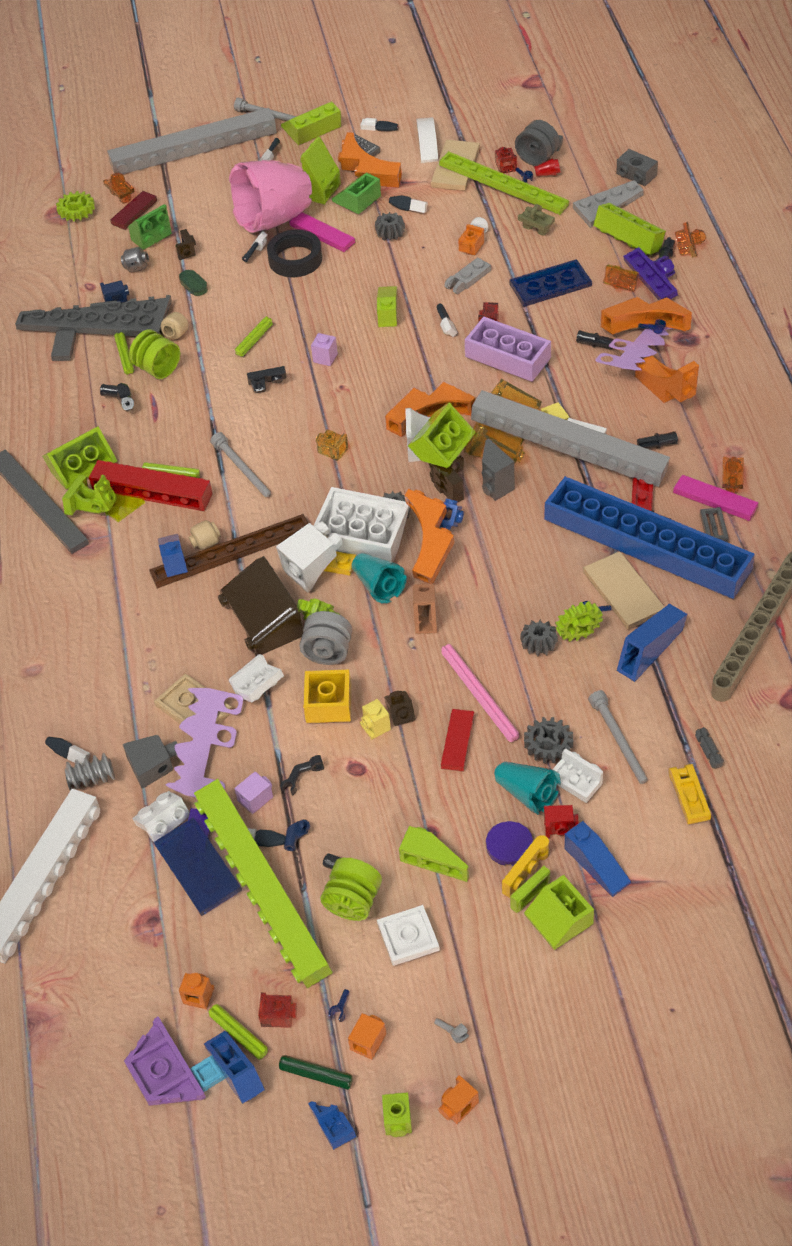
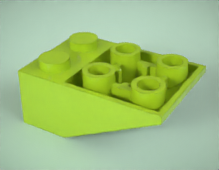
M318 136L301 155L300 161L303 172L309 175L312 194L309 195V198L313 202L325 205L341 185L340 170L321 137Z

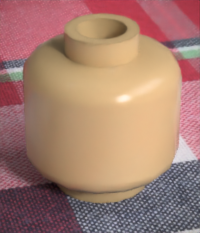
M179 312L170 313L162 320L161 331L167 338L176 340L188 330V321Z
M204 520L191 527V536L188 538L194 548L198 546L200 550H205L218 544V537L221 535L214 522L210 523L208 520Z

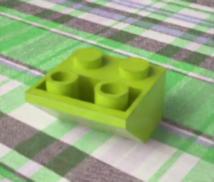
M564 875L545 886L524 912L527 919L554 950L594 923V909Z

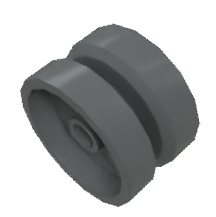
M543 120L530 122L515 140L517 154L524 162L532 166H538L546 162L560 145L557 131L552 125Z

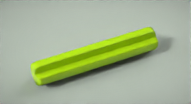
M267 316L264 317L235 348V354L243 357L273 325L272 319Z
M122 332L116 333L114 337L124 373L126 375L132 374L134 368L129 358L125 335Z
M148 462L143 463L142 468L195 478L200 477V470L195 468Z
M215 1004L209 1009V1016L257 1059H263L267 1055V1046L219 1004Z

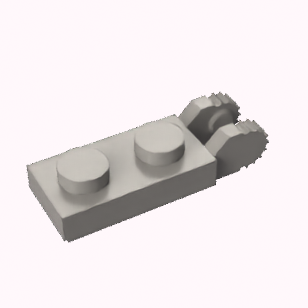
M477 257L455 275H451L445 281L444 286L447 289L454 287L453 292L459 294L491 271V264Z

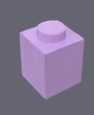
M321 333L317 334L311 344L314 363L327 366L332 365L338 354L336 337Z
M256 772L252 773L234 788L237 801L252 814L273 798L271 782L267 777H261Z

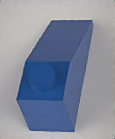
M178 533L158 538L167 577L188 572Z
M584 821L565 833L564 849L612 897L631 884L630 879L601 838Z
M226 1030L204 1043L205 1048L215 1060L227 1083L242 1104L265 1090L255 1067Z

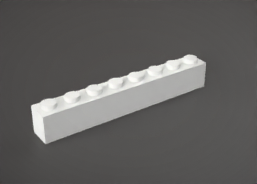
M71 789L0 901L1 963L5 964L8 958L15 953L19 940L28 932L32 919L39 914L42 903L52 893L55 882L65 871L66 864L76 854L77 847L81 840L87 836L92 822L99 817L100 807L95 796Z

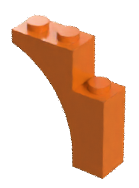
M347 132L345 139L342 140V151L338 154V162L341 163L342 170L355 171V177L357 178L368 173L380 179V186L399 188L402 178L401 163L385 161L369 155L358 145L354 133Z
M635 297L601 310V327L611 334L632 328L649 326L668 327L682 331L691 329L692 312L667 297L651 304Z
M654 356L644 358L645 362L636 363L637 367L642 370H635V377L663 403L675 398L681 403L696 395L699 365L695 361L678 370L665 366Z
M445 382L430 395L413 388L385 415L386 429L400 437L406 434L405 408H411L422 415L431 417L434 412L450 402L459 414L471 416L475 397Z
M408 489L405 494V502L416 514L423 531L421 551L412 569L413 577L433 584L455 543L454 535L446 528L439 529L447 514L444 502L437 498L431 499L426 497L419 490L413 491Z

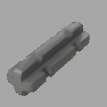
M705 727L697 729L695 736L698 742H701L700 746L707 759H710L711 767L714 769L722 767L724 760L721 754H718L719 750L712 737H709L708 730Z

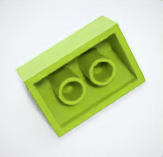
M331 101L282 123L281 127L299 146L318 136L340 128L341 110Z
M449 402L434 412L409 443L408 447L421 461L448 468L476 431Z
M99 426L42 456L51 473L65 489L69 488L79 475L88 478L97 460L117 462Z

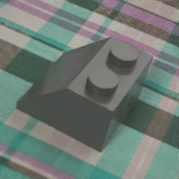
M487 439L482 459V489L486 495L491 496L496 501L515 490L514 461L490 439Z

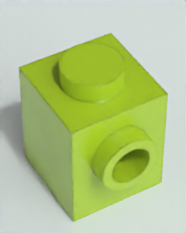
M408 1092L382 1095L386 1135L403 1137L407 1133H412Z

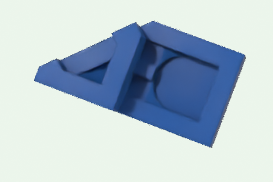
M312 1101L308 1103L311 1112L333 1150L356 1137L354 1129L344 1113L339 1112L337 1105L325 1107L319 1106L316 1102Z

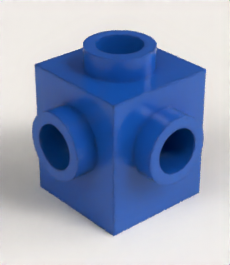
M445 499L444 504L446 505L447 513L451 510L452 515L451 518H448L446 514L440 527L451 529L452 526L458 527V523H462L464 511H462V506L457 505L458 501Z

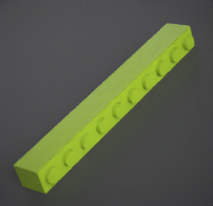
M219 779L194 792L198 800L194 803L201 815L204 813L207 815L208 819L204 821L210 832L216 831L218 837L214 839L221 851L226 848L229 853L225 858L232 869L237 867L239 873L236 874V877L242 887L248 886L250 891L246 894L253 906L259 905L261 910L257 913L264 925L269 922L272 929L268 932L275 944L281 943L283 949L280 950V953L285 962L289 963L291 961L295 967L291 972L298 983L303 981L306 988H309L332 974L333 972Z

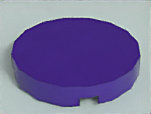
M513 821L501 822L493 826L487 834V853L493 861L500 865L511 864L514 866L533 842L532 834L527 827Z

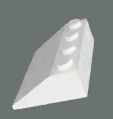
M331 487L314 526L324 522L330 531L326 535L327 538L333 533H337L341 537L343 544L336 550L337 552L354 554L356 556L365 553L393 562L399 549L409 506L404 501Z

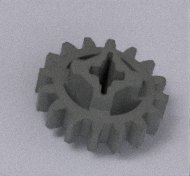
M542 717V722L540 723L534 720V725H528L527 732H524V748L528 749V755L534 754L535 761L543 758V763L545 764L548 759L555 763L556 758L562 759L564 749L570 751L573 748V732H570V726H563V720L555 722L554 717H551L550 721Z

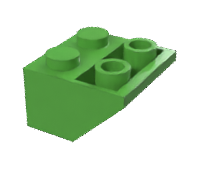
M365 173L334 196L332 202L360 214L381 196L380 179Z
M165 204L140 217L128 226L131 241L145 250L172 234Z

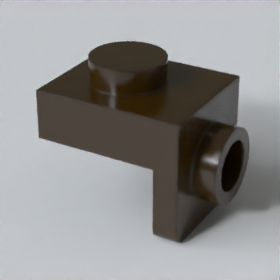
M187 229L181 230L182 243L175 245L179 260L196 255L194 236L190 235Z
M394 691L384 697L395 726L416 719L412 700L406 691Z

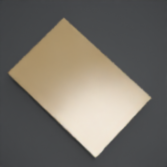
M185 673L154 701L155 706L181 724L186 718L196 715L188 707L199 701L195 694L191 693L188 689L205 687ZM224 701L225 707L233 710L232 706ZM218 711L215 724H220L230 713Z

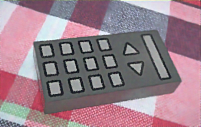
M356 134L354 135L356 142L366 153L373 157L380 153L379 146Z

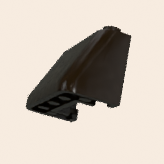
M264 556L253 561L220 589L218 600L221 606H226L227 609L231 608L246 631L247 638L244 639L249 651H254L256 656L259 654L263 655L302 637L303 629L298 607Z

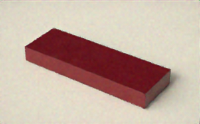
M142 191L110 219L111 225L123 230L127 229L131 223L157 202V196Z

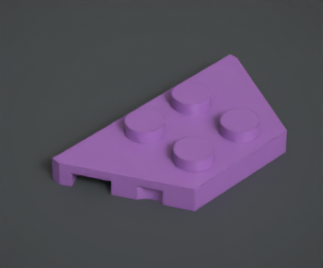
M156 1017L152 1022L153 1026L146 1036L142 1035L137 1042L136 1048L124 1060L126 1067L148 1105L194 1101L206 1098L202 1088L160 1018Z

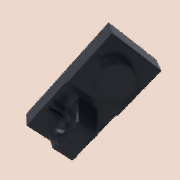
M285 366L247 373L248 385L252 386L254 393L265 392V382L280 383L283 379H286Z

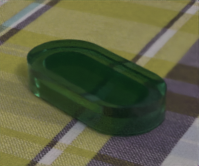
M185 270L179 274L181 285L192 295L201 296L208 291L207 282L195 271Z

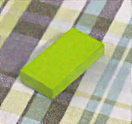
M543 866L510 896V908L514 912L519 913L545 886L550 884V870L547 867Z

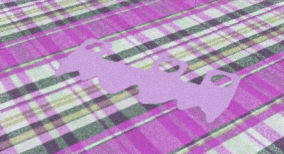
M643 327L646 329L634 342L614 339L609 344V347L625 352L621 356L601 353L595 361L623 369L642 370L635 364L645 362L640 357L657 354L648 345H665L664 339L660 335H669L665 330L674 328ZM621 341L627 345L625 347H616L614 343ZM610 356L613 358V361L604 362L601 360V357Z
M211 688L188 689L199 700L188 707L196 715L186 718L179 728L190 735L193 740L175 745L177 756L184 765L174 767V770L181 779L175 781V783H167V787L184 795L196 797L194 792L214 781V779L204 777L210 745L232 747L236 737V730L233 727L215 724L218 711L234 715L239 714L243 704V697L240 695ZM229 697L235 698L238 701V707L233 710L227 709L224 705L225 699ZM220 730H227L231 733V740L221 742L217 738V733ZM220 781L223 788L225 789V784L222 781Z

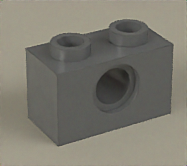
M628 149L617 159L616 174L632 181L635 180L643 186H646L657 176L658 161L636 151Z

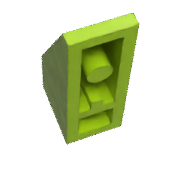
M397 286L378 287V327L397 326Z
M408 827L399 847L401 862L465 882L468 881V865L433 833L421 827Z

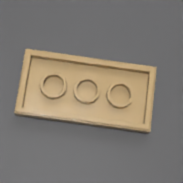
M446 140L439 160L449 151L475 162L480 149V143ZM438 161L431 181V187L465 191L469 177L439 166Z
M620 551L583 567V573L628 630L645 623L664 608Z

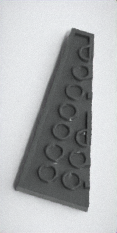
M166 295V298L154 299V296L148 297L149 300L137 301L135 298L125 303L120 301L91 303L90 307L79 308V305H74L72 309L64 310L61 307H56L46 312L41 309L21 311L15 325L17 330L57 332V330H75L76 333L115 335L122 332L125 336H137L142 331L150 329L161 334V322L168 314L172 299L171 295Z

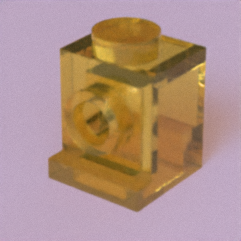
M327 429L324 434L319 433L316 438L318 453L336 461L348 450L347 434L343 433L340 435Z

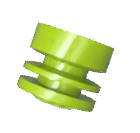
M147 329L138 334L133 340L129 351V358L136 367L145 370L156 379H164L176 369L181 353L176 343L168 338H164L154 330Z
M345 857L337 859L329 875L330 880L326 883L325 889L321 894V903L327 910L341 918L352 921L365 920L374 903L373 898L377 895L382 883V876L374 867L361 860Z

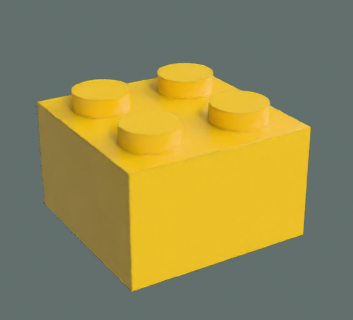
M349 669L305 671L303 708L306 723L351 722V678Z

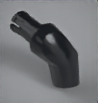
M127 384L101 385V396L117 397L123 410H130L134 407L133 395Z

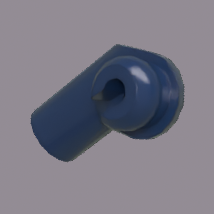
M302 819L287 828L284 842L285 850H295L297 839L306 835L310 829L308 820Z

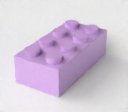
M483 317L465 338V357L533 382L551 358V341Z

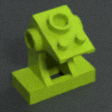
M79 475L62 497L64 513L67 515H73L76 510L93 513L106 512L111 509L117 500L115 492L110 486V481L104 475H101L100 480L94 485V490L88 488L87 477Z

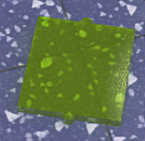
M115 494L117 500L111 509L105 512V515H109L115 521L120 522L145 504V501L137 497Z

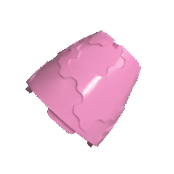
M273 160L240 162L232 168L229 175L234 204L233 214L238 224L243 226L248 232L254 233L279 226L296 217L311 204L312 200L309 198V195L312 194L309 175L303 172V169L299 166Z

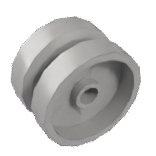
M320 611L309 615L305 621L304 633L299 645L301 653L312 662L323 665H334L344 661L352 635V625L349 621L333 612Z

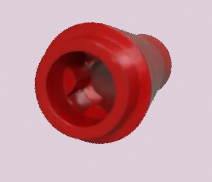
M552 158L538 166H534L536 177L554 176L557 173H561L558 159L553 160Z

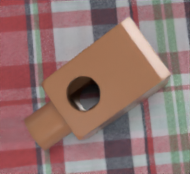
M427 582L413 585L415 634L437 633L435 585ZM423 610H428L429 616L423 617L421 616V612Z

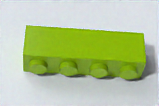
M611 203L598 206L593 225L599 228L601 232L614 236V239L628 243L627 245L630 247H639L646 255L659 252L666 233L665 230Z

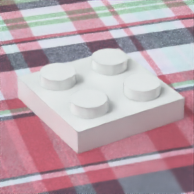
M423 905L377 920L379 931L393 966L440 951Z

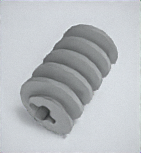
M102 753L100 761L96 755H93L92 763L89 762L87 757L84 758L83 765L80 764L78 759L75 760L74 767L69 762H66L65 776L69 791H71L72 784L76 789H80L81 782L86 787H89L90 779L95 785L98 784L99 777L104 783L107 782L108 775L112 780H115L111 759L105 753Z

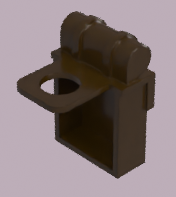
M462 456L457 457L448 468L429 463L431 481L440 494L443 493L448 499L458 502L464 500L463 479L457 474L464 468V458ZM459 462V466L454 470L451 466Z

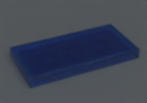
M575 259L509 279V285L522 305L526 307L591 287L592 280L578 260Z
M194 817L153 842L201 916L242 891L241 886Z

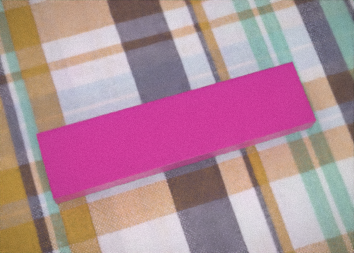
M303 212L289 221L291 227L309 231L315 234L320 241L342 252H345L355 243L354 237Z
M685 475L680 477L673 489L675 494L713 508L721 507L722 511L748 521L751 520L759 502Z

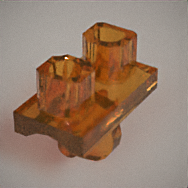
M117 172L111 175V179L103 180L110 193L117 196L122 204L131 201L130 194L134 193L135 190L125 180L123 174Z
M685 222L683 223L684 229L676 231L675 237L678 242L677 246L680 255L691 253L693 258L697 256L695 244L701 245L706 240V233L699 229L690 232L689 223Z
M606 265L603 283L613 286L614 289L622 288L632 292L636 291L639 275L637 271H630L616 265Z
M723 457L722 488L737 494L738 489H743L744 458Z

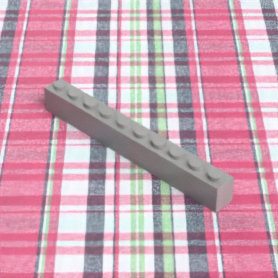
M266 108L107 150L114 175L118 176L277 133L276 123L270 109Z
M482 390L472 405L471 420L628 477H635L637 480L642 479L648 484L659 487L667 472L669 456Z

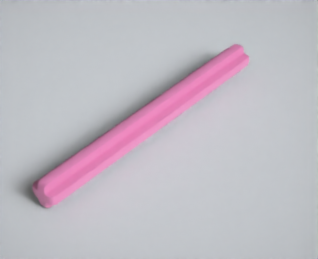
M451 644L443 646L441 648L442 655L509 742L517 740L519 738L517 729Z

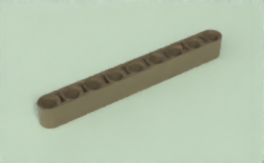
M792 552L786 556L714 675L711 695L715 700L725 702L731 698L791 597Z

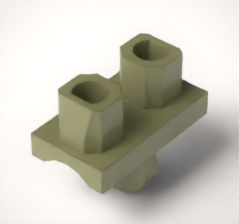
M536 204L533 208L527 206L525 211L518 215V221L523 222V228L529 230L535 227L538 234L545 236L549 232L550 226L555 222V217L542 212V206Z

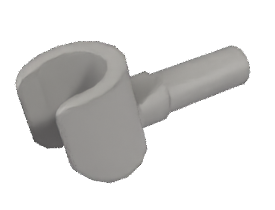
M438 1018L434 1021V1024L450 1033L456 1043H461L469 1037L467 1034L468 1030L462 1023L454 1028Z

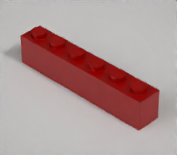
M97 460L89 475L92 490H94V485L100 480L101 475H104L110 481V486L115 495L205 511L213 494L210 480L109 461Z

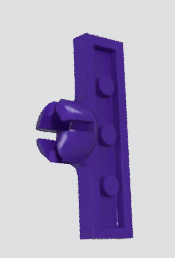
M639 247L623 256L626 264L658 300L666 297L672 299L678 296L677 289L668 280V278L675 274L674 264L668 256H661L656 261H652Z

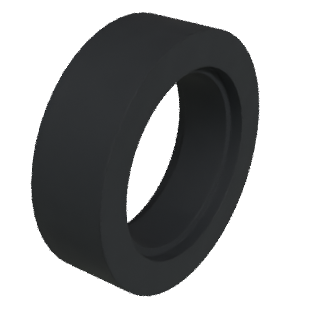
M300 229L287 230L275 235L267 245L269 266L278 275L291 278L302 277L314 272L321 265V242L315 234ZM291 247H304L311 250L309 255L298 260H286L278 256L280 252Z

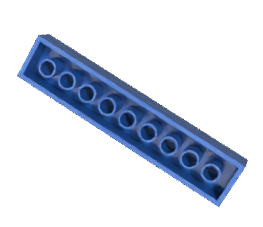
M566 476L545 502L544 520L732 599L735 598L753 570L754 553Z

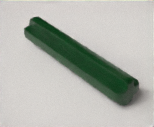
M282 1055L279 1061V1069L343 1089H350L353 1082V1076L349 1073L287 1055Z

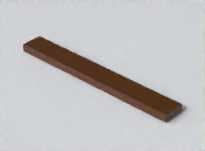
M304 514L185 556L184 559L188 571L186 573L167 577L164 564L149 569L156 588H160L278 545L309 523Z

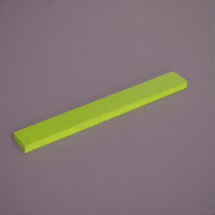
M448 151L439 160V166L534 205H541L542 208L561 215L569 206V200L452 152Z

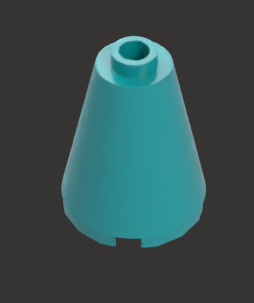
M365 553L358 554L352 561V570L377 602L381 604L389 603L391 598L394 596L398 597L404 590L407 576L404 574V568L399 564Z
M504 761L494 771L495 781L537 815L541 811L544 812V806H552L558 796L559 791H556L557 783L561 785L560 774L555 770Z

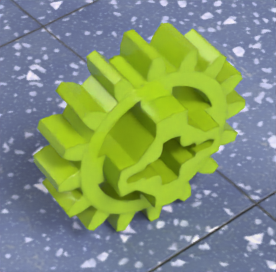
M76 191L75 194L69 192L68 195L64 194V198H59V202L56 203L58 215L62 219L66 218V221L70 219L73 222L76 219L81 221L84 217L88 218V214H93L92 210H95L93 197L90 194L86 195L84 191L82 193Z
M315 598L310 599V601L299 599L297 602L298 610L300 613H303L304 620L312 613L320 611L339 614L333 610V605Z
M588 601L584 605L580 602L576 607L571 605V608L565 609V614L559 615V621H556L555 624L557 626L556 630L563 640L568 639L571 642L575 638L578 641L580 637L587 638L589 634L594 633V628L600 627L599 623L603 621V614L596 603L591 604Z

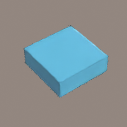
M212 1056L190 1068L203 1092L225 1079Z

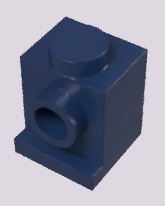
M122 280L108 284L100 283L105 302L120 301L125 303L128 301L127 295H130L127 284L123 285Z

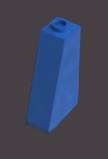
M669 603L627 635L617 671L635 682L683 631L688 614Z

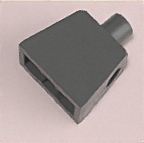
M154 735L122 744L141 789L173 770L170 758L177 755L175 751V745L178 744L177 741L163 745L159 735Z

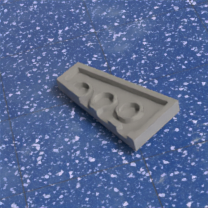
M633 180L573 202V209L591 228L594 225L599 205L611 203L619 208L622 205L627 206L642 197L644 190Z

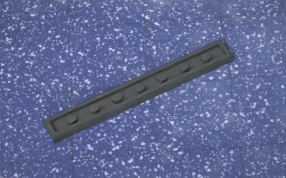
M6 449L1 451L0 475L68 551L73 554L88 545V539Z

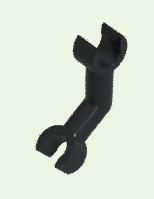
M315 755L309 761L295 765L289 778L280 785L282 793L289 786H291V795L293 796L296 793L297 788L295 784L301 773L309 770H323L324 765L321 755Z

